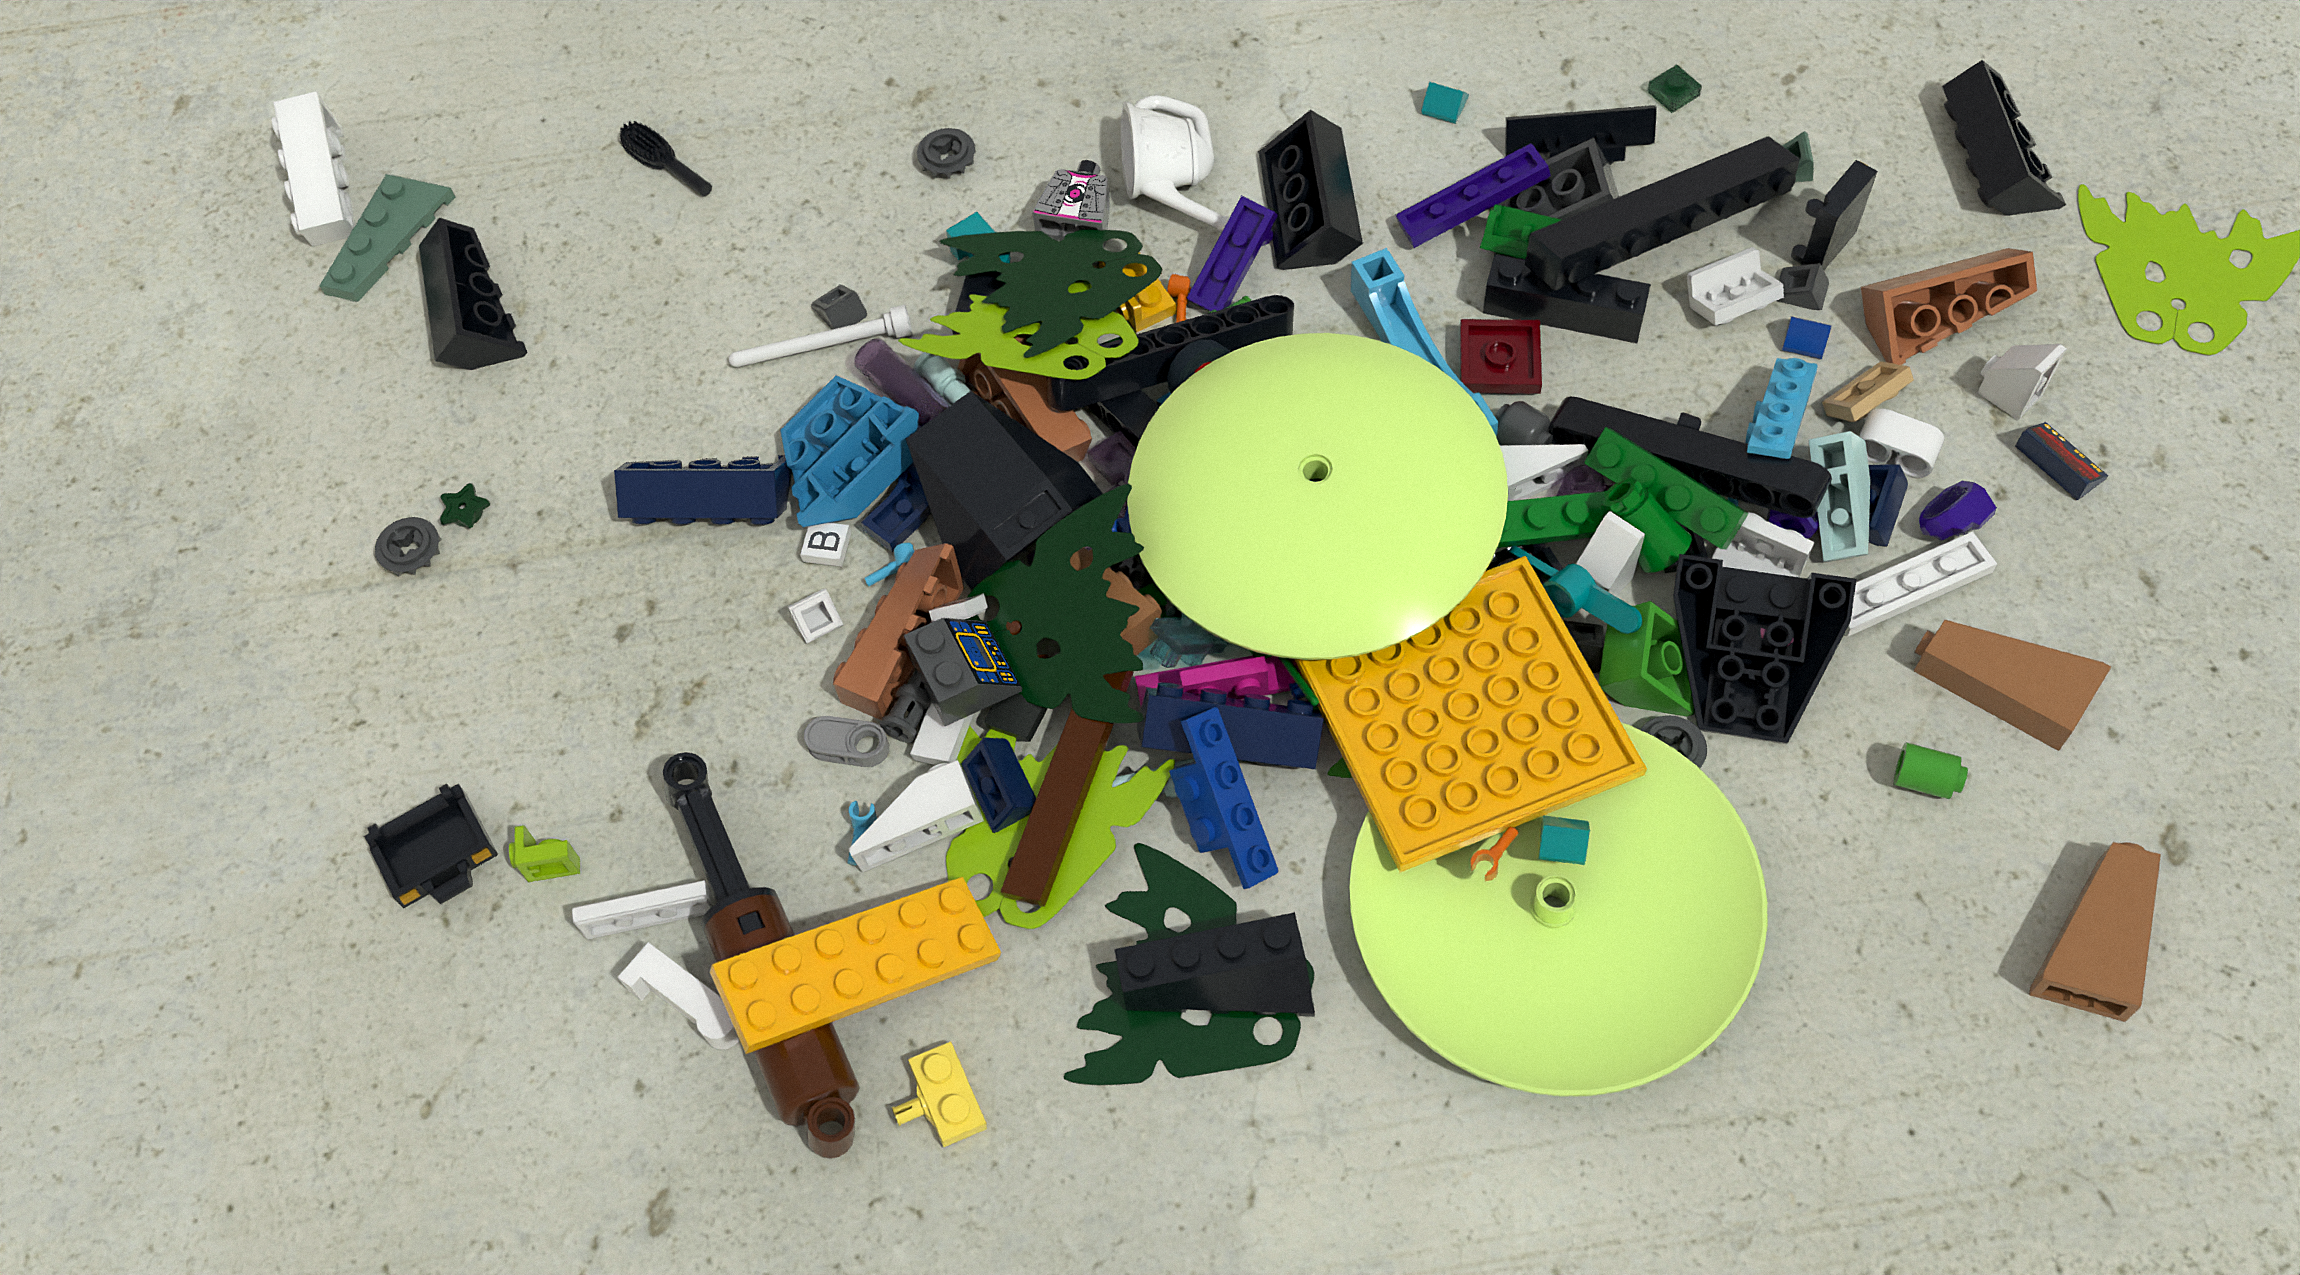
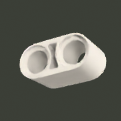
M1883 408L1870 411L1859 434V437L1866 442L1868 462L1876 465L1900 464L1904 474L1913 478H1924L1930 475L1945 438L1938 428L1928 423Z

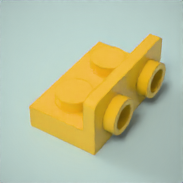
M1098 261L1099 268L1106 266V263ZM1140 263L1128 264L1123 268V273L1130 277H1139L1147 272V267ZM1158 278L1116 309L1117 313L1129 321L1136 333L1175 315L1177 312L1176 303Z

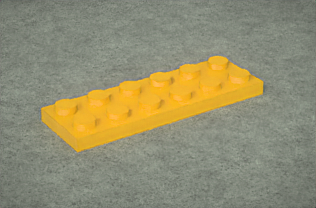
M960 877L714 963L711 966L710 974L744 1051L748 1054L997 961L1001 951L964 878Z

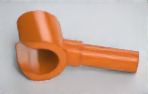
M1172 274L1169 279L1167 292L1171 297L1177 298V323L1186 320L1187 296L1191 291L1188 277Z
M1509 827L1490 850L1481 849L1475 852L1471 858V871L1476 868L1480 861H1489L1493 864V867L1486 873L1485 880H1493L1498 874V860L1518 835V831L1514 827Z

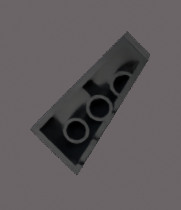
M1981 60L1942 86L1947 101L1944 102L1945 110L1958 126L1955 136L1960 145L1968 152L1969 158L1966 159V164L1973 176L1979 180L1981 187L1977 189V193L1986 207L1991 208L1993 206L2005 216L2057 210L2066 206L2061 193H2056L2048 187L2046 181L2053 177L2047 165L2042 164L2038 156L2031 149L2036 143L2024 124L2017 119L2021 114L2002 76Z
M438 218L419 245L435 361L474 370L524 357L527 354L526 347L523 341H517L513 333L516 324L511 313L504 312L499 300L503 294L498 283H494L489 277L487 271L491 266L475 229Z
M1495 253L1486 284L1484 314L1514 320H1540V325L1638 343L1651 284L1595 273L1576 283L1554 291L1525 266L1526 259Z
M1295 912L1114 949L1126 1011L1186 1013L1187 1010H1210L1211 1014H1229V1011L1257 1012V1015L1298 1013V1016L1315 1017L1306 957Z

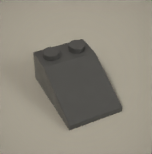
M1592 138L1545 160L1549 167L1550 177L1499 203V205L1558 219H1566L1619 197L1610 164L1595 139Z

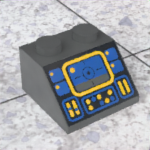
M941 618L904 635L910 660L944 726L1022 692V687L986 621Z

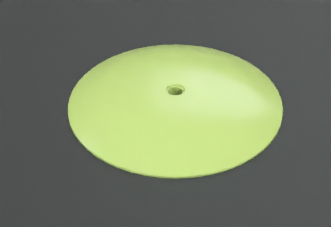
M1305 333L1276 337L1234 350L1212 361L1177 387L1152 417L1138 443L1128 483L1132 485V489L1127 499L1131 532L1135 536V542L1144 547L1139 556L1145 569L1171 604L1188 619L1209 633L1231 644L1254 652L1282 658L1327 660L1359 656L1403 642L1431 627L1463 601L1480 581L1491 563L1501 540L1506 520L1508 485L1503 454L1486 416L1472 397L1438 367L1418 355L1375 339L1347 334ZM1314 478L1322 479L1318 482L1309 481Z
M1622 722L1621 724L1647 768L1645 775L1545 815L1589 822L1590 834L1585 865L1538 859L1542 816L1514 827L1518 831V835L1498 860V874L1490 881L1485 880V875L1493 867V864L1483 860L1471 871V858L1475 852L1481 849L1490 850L1506 831L1403 872H1399L1370 811L1366 814L1357 837L1351 864L1349 887L1351 917L1360 953L1376 988L1398 1018L1429 1048L1454 1065L1482 1079L1504 1087L1533 1094L1561 1097L1595 1096L1624 1091L1670 1074L1698 1056L1727 1028L1746 1001L1759 971L1768 927L1767 895L1759 858L1745 825L1729 800L1699 767L1676 749L1656 737ZM1548 896L1558 897L1564 902L1565 906L1561 908L1551 907L1544 901V898Z

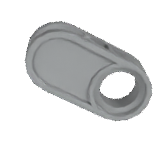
M820 716L813 719L804 731V740L810 754L815 759L860 767H874L881 764L889 753L890 745L884 729L873 722ZM866 736H874L879 739L878 747L870 753H862L857 750L858 742Z

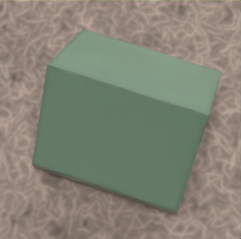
M1803 131L1784 144L1783 147L1800 159L1795 182H1812L1814 160L1808 133Z

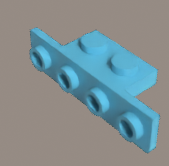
M1777 358L1763 401L1756 402L1753 422H1750L1745 440V443L1748 444L1747 453L1784 459L1791 458L1816 377L1817 364L1808 363L1798 358Z

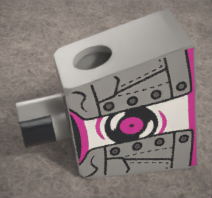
M1083 160L1079 163L1077 171L1065 169L1055 171L1033 210L1035 231H1042L1049 237L1062 241L1068 233L1079 230H1108L1110 211L1109 183L1107 177L1099 175L1100 167L1098 164L1090 160Z

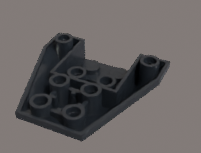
M972 391L968 392L906 438L907 446L942 544L947 543L954 547L961 577L971 591L987 576L993 575L1004 564L1036 542L1042 534L1057 522L1103 494L1078 461Z
M1679 554L1673 601L1697 727L1700 731L1788 744L1851 622L1857 579L1811 573L1808 578L1722 567L1723 560ZM1761 628L1765 629L1763 639L1760 633Z

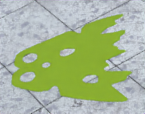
M2081 184L2078 189L2079 209L2086 235L2092 241L2109 247L2096 256L2095 261L2112 304L2126 332L2133 338L2141 341L2163 344L2174 339L2182 349L2204 355H2214L2221 352L2247 325L2248 314L2240 305V302L2251 300L2267 301L2284 283L2300 258V230L2266 239L2264 238L2260 221L2252 218L2245 209L2238 213L2229 236L2219 239L2214 230L2205 233L2199 231L2197 223L2186 203L2176 212L2168 211L2166 214L2161 215L2151 203L2143 202L2133 192H2127L2125 222H2123L2112 213L2104 197L2094 198L2088 187L2084 184ZM2232 251H2249L2252 254V260L2245 268H2237L2229 261ZM2150 261L2162 267L2166 279L2158 283L2146 279L2145 269ZM2174 299H2181L2185 302L2186 307L2178 310L2172 306L2171 302ZM2151 311L2161 317L2163 324L2156 331H2147L2138 325L2136 317L2140 312ZM2196 322L2205 323L2213 329L2214 338L2205 343L2195 341L2188 334V327Z
M1078 280L1068 287L1069 293L1084 292L1092 288L1089 281ZM972 294L969 295L970 299L974 302L970 305L971 312H953L947 316L938 315L930 318V321L944 325L960 333L959 335L940 336L923 334L921 339L901 338L898 340L901 344L941 357L967 359L976 353H980L981 361L986 366L1074 380L1092 377L1106 367L1105 358L1122 357L1138 345V338L1126 319L1119 313L1112 311L1104 318L1099 319L1080 317L1084 327L1079 334L1074 336L1078 339L1076 344L1070 345L1064 342L1044 353L1025 358L1024 353L1032 346L1023 345L1014 337L1020 334L1033 335L1040 329L1043 321L1004 333L1002 331V326L1006 323L1004 315L1009 311L1010 307H1002L995 302L982 303L986 296ZM1115 334L1123 339V343L1115 348H1105L1100 346L1097 340L1102 335ZM1070 356H1082L1089 360V365L1082 370H1071L1066 368L1063 362Z
M970 725L956 759L960 765L982 740ZM992 729L988 731L985 738H1005L1009 741L1015 752L1016 737ZM1057 745L1040 762L1036 761L1032 754H1028L1021 761L1018 760L1036 798ZM1119 745L1111 751L1104 750L1045 907L1041 906L1032 913L1021 911L1017 907L1016 900L1006 898L1000 892L1009 871L1008 861L1016 853L1030 815L997 833H993L973 791L984 821L966 828L963 834L951 841V846L946 855L948 882L963 877L967 884L974 875L986 874L993 881V890L987 898L975 900L983 917L1000 909L1005 922L1026 929L1041 927L1065 906L1115 851L1116 839L1110 830V826L1127 828L1142 819L1171 776L1169 770L1174 769L1175 760H1167L1156 771H1152L1149 767L1144 766L1128 782L1112 787L1119 766L1129 747Z

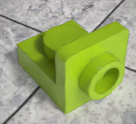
M525 825L515 827V842L509 844V857L513 868H518L528 882L580 874V857L568 840L547 839L537 845L536 840Z

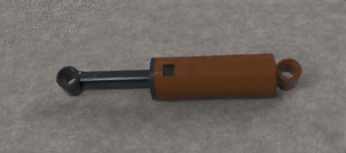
M684 752L670 757L663 768L666 800L672 807L679 810L717 902L703 915L701 921L716 962L794 936L795 934L776 891L768 887L750 888L711 797L712 791L708 784L706 763L694 753ZM684 779L694 780L693 783L687 785L678 783ZM828 1023L753 1051L779 1117L784 1124L791 1126L807 1125L809 1146L820 1157L832 1159L848 1152L853 1145L855 1136V1116L849 1104L856 1098L860 1086L833 1023ZM835 1121L841 1124L843 1129L837 1134L829 1135L820 1131L819 1127L825 1122Z

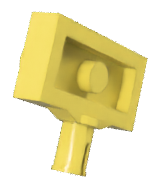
M952 1042L908 1059L909 1067L917 1083V1098L892 1107L898 1126L925 1115L926 1119L935 1127L943 1148L987 1129L986 1121Z

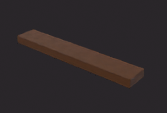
M1122 671L1105 674L1103 677L1113 688L1126 692L1134 672ZM1071 708L1000 891L1006 898L1045 907L1114 723L1082 718Z

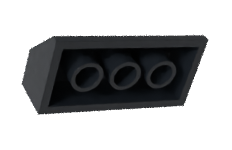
M1309 110L1258 151L1267 208L1278 215L1271 228L1273 230L1272 240L1276 265L1281 270L1336 264L1363 244L1342 128L1316 112Z

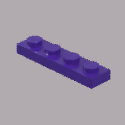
M1532 143L1396 214L1398 224L1412 246L1416 248L1492 208L1495 204H1499L1551 176L1549 167Z

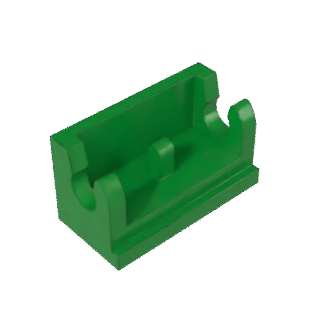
M1495 204L1494 209L1490 210L1480 249L1526 259L1530 233L1563 219Z

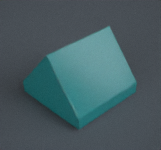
M1429 82L1421 114L1456 124L1469 98V94Z
M1542 815L1538 859L1585 865L1590 834L1589 822Z

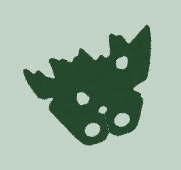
M1079 230L1068 233L1062 241H1057L1042 231L971 234L945 238L939 241L941 244L974 254L973 257L958 263V270L953 274L954 276H965L990 271L1002 273L996 280L1006 284L986 297L982 303L995 302L1002 307H1010L1009 311L1004 315L1006 323L1002 326L1004 333L1043 321L1040 329L1026 340L1032 343L1033 346L1024 353L1025 358L1044 353L1076 336L1084 327L1080 317L1104 318L1152 284L1162 274L1161 266L1152 256L1138 254L1143 248L1139 239L1133 233L1121 230ZM1109 239H1121L1127 243V247L1120 252H1110L1103 248V243ZM1007 252H1020L1024 254L1021 261L1005 263L999 258L1000 254ZM1096 261H1102L1106 263V266L1098 269L1094 268L1092 264ZM1140 263L1147 267V272L1139 277H1130L1123 273V268L1128 264ZM1078 280L1089 281L1092 288L1084 292L1069 293L1068 287Z
M1129 483L1100 495L1057 522L1037 539L1035 555L1031 566H1026L1020 560L1007 562L993 575L987 576L967 596L969 598L984 594L985 597L994 596L999 601L997 616L993 620L986 622L1022 687V692L1018 694H1021L1028 703L1054 709L1070 694L1072 709L1082 718L1120 724L1137 723L1144 720L1142 713L1128 707L1131 695L1113 688L1103 677L1105 674L1122 671L1143 670V662L1134 655L1133 645L1124 640L1120 635L1127 628V619L1136 614L1140 608L1133 604L1108 598L1106 593L1111 582L1102 578L1104 571L1108 567L1129 559L1144 550L1141 544L1135 542V536L1132 533L1112 532V527L1132 489V485ZM1083 547H1091L1093 550V560L1090 566L1079 571L1075 570L1070 564L1072 555ZM978 614L968 619H965L983 621L978 617ZM1015 620L1020 621L1022 625L1020 633L1012 635L1009 629L1007 630L1006 628L1007 622L1011 624ZM1042 638H1049L1058 642L1060 653L1047 659L1038 658L1036 645Z
M1141 843L1135 844L1134 849L1149 889L1147 891L1122 892L1117 900L1105 905L1110 912L1146 929L1148 938L1137 941L1136 945L1237 924V903L1214 883L1171 856ZM1168 908H1178L1186 913L1191 919V925L1179 933L1167 928L1163 920ZM1306 959L1310 987L1312 989L1315 973L1312 965ZM1117 961L1100 963L1096 965V968L1107 976L1106 985L1112 991V995L1095 1003L1093 1011L1078 1020L1077 1028L1097 1030L1123 1038L1109 1049L1085 1054L1086 1066L1066 1072L1064 1079L1072 1083L1085 1085L1141 1083L1152 1076L1156 1063L1159 1060L1164 1063L1168 1072L1177 1078L1268 1064L1284 1059L1294 1051L1301 1030V1022L1295 1013L1257 1015V1012L1229 1011V1014H1212L1208 1025L1198 1026L1181 1019L1182 1012L1126 1011ZM1265 1017H1272L1278 1020L1283 1028L1281 1039L1273 1045L1259 1043L1253 1033L1256 1022Z

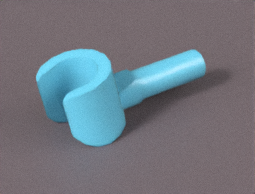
M911 543L897 545L893 550L895 561L864 578L868 586L879 582L891 574L894 575L904 562L908 563L915 552Z
M857 801L851 803L849 816L854 829L851 846L877 819L873 803L870 805L869 813L863 817H859ZM849 853L847 863L856 866V862Z

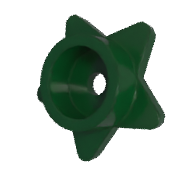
M468 483L458 493H443L441 495V500L446 508L440 517V522L442 525L454 522L458 526L472 528L480 520L483 509L490 506V502L485 498L476 496L475 486L472 483ZM466 504L465 508L460 509V506Z

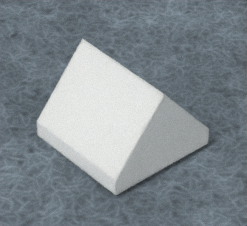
M826 588L788 606L791 617L806 644L843 625Z

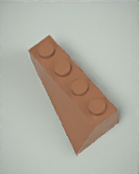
M2011 248L1861 286L1866 326L1885 361L1898 365L1906 363V359L1919 352L1924 353L1937 346V342L1946 337L1971 328L1972 323L1987 315L1992 316L2037 292L2033 252Z
M1025 334L1014 337L1019 343L1029 346ZM976 353L967 359H960L958 369L965 376V384L970 382L976 389L974 391L975 394L1079 462L1085 458L1092 441L1089 427L1082 419L1077 417L1073 410L1061 411L1052 408L1048 404L1047 376L986 366L981 361L980 353Z
M943 543L917 549L908 563L904 562L900 566L896 574L894 586L888 595H883L880 598L875 609V616L868 628H863L859 632L855 640L853 652L847 662L844 661L838 666L834 674L833 685L840 703L879 720L889 715L897 701L896 692L898 688L907 684L915 671L909 657L904 635L932 623L929 610L958 600L964 590L952 545Z

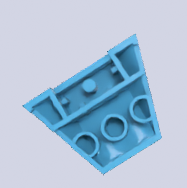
M836 375L780 430L786 463L793 472L795 482L791 489L792 494L798 499L799 503L798 523L802 527L857 518L913 463L906 438L917 431L919 413L915 409L898 405L885 396L880 397L871 393L868 389Z

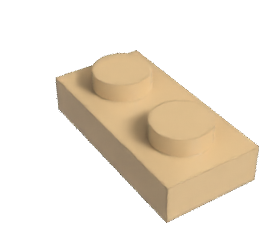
M1880 361L1822 402L1826 416L1843 419L1848 422H1856L1866 418L1871 410L1884 401L1896 397L1902 388L1914 381L1910 366Z

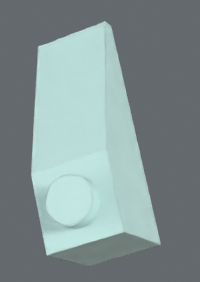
M1851 431L1809 439L1811 461L1825 467L1832 476L1831 484L1817 509L1823 561L1831 562L1868 555L1870 474L1865 440Z

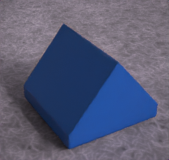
M1790 316L1782 350L1822 359L1832 326Z

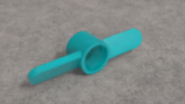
M1512 546L1507 551L1515 560L1526 556L1534 571L1548 579L1543 584V587L1560 617L1570 618L1582 608L1622 633L1629 634L1640 629L1642 625L1640 612L1633 606L1597 586L1591 574L1582 566L1568 564L1558 571L1517 546Z

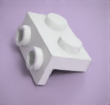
M1754 247L1699 268L1687 275L1690 308L1715 326L1729 323L1740 315L1752 310L1765 308L1769 303L1784 298L1783 283L1761 270L1760 253Z
M1748 512L1749 515L1727 550L1717 547L1712 557L1713 559L1723 560L1722 567L1800 577L1815 542L1804 538L1803 535L1794 530L1783 529L1765 521L1755 513Z

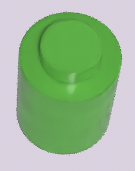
M1905 742L1896 765L1894 785L1950 799L1953 792H1962L1968 768L1961 766V756Z

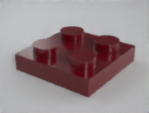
M1461 319L1460 381L1472 393L1541 394L1540 320Z

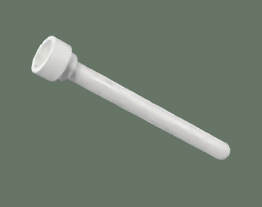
M906 305L890 308V312L883 314L884 318L733 352L729 356V363L733 367H741L888 333L889 336L896 335L897 338L913 335Z

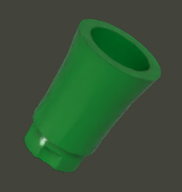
M1629 477L1622 482H1617L1604 494L1605 498L1602 505L1608 512L1611 511L1645 534L1638 558V563L1644 572L1654 573L1661 571L1678 561L1679 554H1685L1692 541L1691 534L1678 524L1656 501L1649 490L1643 488L1635 478Z

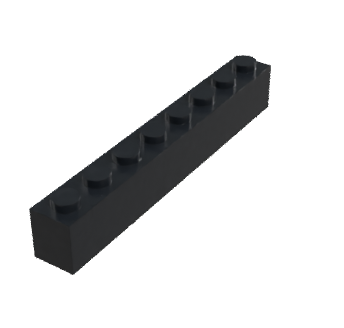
M1764 137L1530 233L1525 266L1554 291L1576 283L1595 273L1609 269L1621 262L1786 194L1792 190L1795 184V176L1800 159L1771 137Z

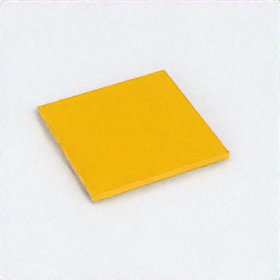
M1526 556L1485 571L1480 581L1466 598L1449 614L1428 629L1403 642L1382 650L1353 657L1327 660L1294 659L1304 680L1319 699L1317 706L1399 872L1506 831L1509 827H1516L1542 815L1549 814L1644 776L1647 770Z

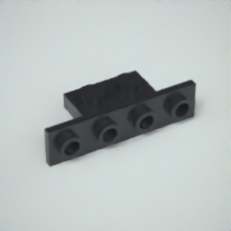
M1650 105L1505 117V155H1509L1532 143L1538 153H1544L1547 160L1594 138L1610 165L1616 161H1625L1626 146L1655 143L1657 107Z

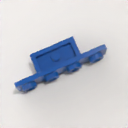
M1214 707L1181 721L1195 762L1180 765L1169 770V773L1174 783L1176 795L1180 799L1189 823L1191 835L1196 842L1199 853L1228 847L1243 889L1251 888L1276 875L1278 867L1219 709Z

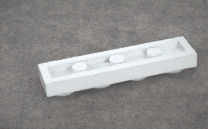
M1970 532L1856 582L1851 622L1844 634L1846 637L1851 636L1991 574L1996 568L1997 563L1974 532Z

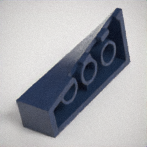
M778 455L776 463L760 464L758 456L742 457L741 460L730 461L728 465L722 466L721 461L717 460V458L694 460L689 462V467H682L681 460L626 462L614 470L618 518H632V523L635 524L653 523L657 521L656 518H671V522L674 524L693 523L696 521V518H711V523L713 524L733 523L735 518H750V523L770 524L775 522V518H778L787 509L792 470L787 466L785 455Z
M1165 682L1158 683L1157 688L1146 687L1140 713L1144 715V720L1137 722V733L1141 747L1192 753L1181 721L1216 707L1219 709L1238 760L1316 770L1324 718L1318 710L1313 709V705L1310 702L1288 700L1287 706L1271 704L1269 697L1257 694H1245L1244 700L1227 698V692L1211 688H1202L1201 694L1183 692L1184 687L1181 685Z

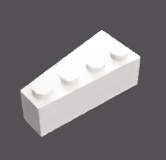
M317 91L273 102L276 117L272 118V125L276 136L281 139L282 149H278V156L282 167L288 173L289 180L284 182V186L289 200L294 203L295 213H291V221L298 235L302 234L312 247L348 238L355 224L351 198L345 189L343 190L344 187H348L350 184L348 174L341 162L346 160L345 148L343 145H340L338 138L343 136L341 124Z

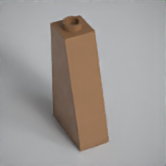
M1949 620L1943 621L1936 634L1927 630L1914 652L1921 656L1914 672L2057 751L2061 749L2075 729L2111 669V666L2104 662Z
M2112 842L2098 859L2033 980L2029 991L2030 996L2126 1022L2142 1006L2161 854L2146 851L2142 846L2135 843Z

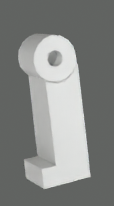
M649 942L618 976V979L626 989L642 1001L652 991L697 1025L699 1032L711 1047L726 1050L740 1041L721 997Z

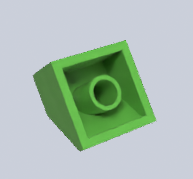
M1652 601L1633 606L1642 616V625L1636 632L1625 634L1607 624L1602 664L1599 673L1601 689L1626 707L1685 717L1694 715L1678 622Z

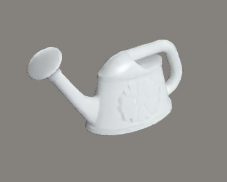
M1160 95L1147 96L1139 100L1134 106L1130 102H1124L1121 113V153L1128 197L1136 199L1139 195L1145 194L1158 202L1217 228L1222 233L1230 216H1222L1188 199L1175 188L1184 185L1195 186L1204 180L1212 170L1215 158L1209 122L1205 113L1192 104ZM1154 110L1165 111L1177 116L1184 117V119L1155 112Z

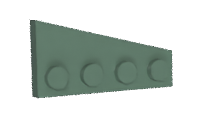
M386 174L319 286L324 294L359 302L389 269L387 263L392 257L399 253L403 254L412 245L409 239L420 227L426 229L436 219L434 212L442 204L448 206L454 200L455 195L451 187Z

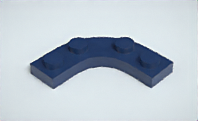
M914 463L899 476L898 484L891 494L861 522L863 530L891 552H894V548L902 544L931 514Z

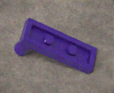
M1241 195L1187 299L1209 312L1214 309L1218 311L1230 306L1261 246L1271 242L1273 238L1271 227L1278 215L1274 211Z

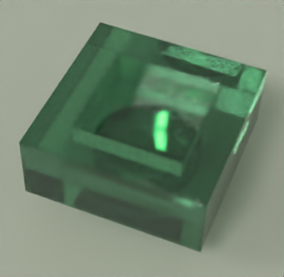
M1676 64L1649 81L1647 92L1673 113L1699 97L1702 85Z

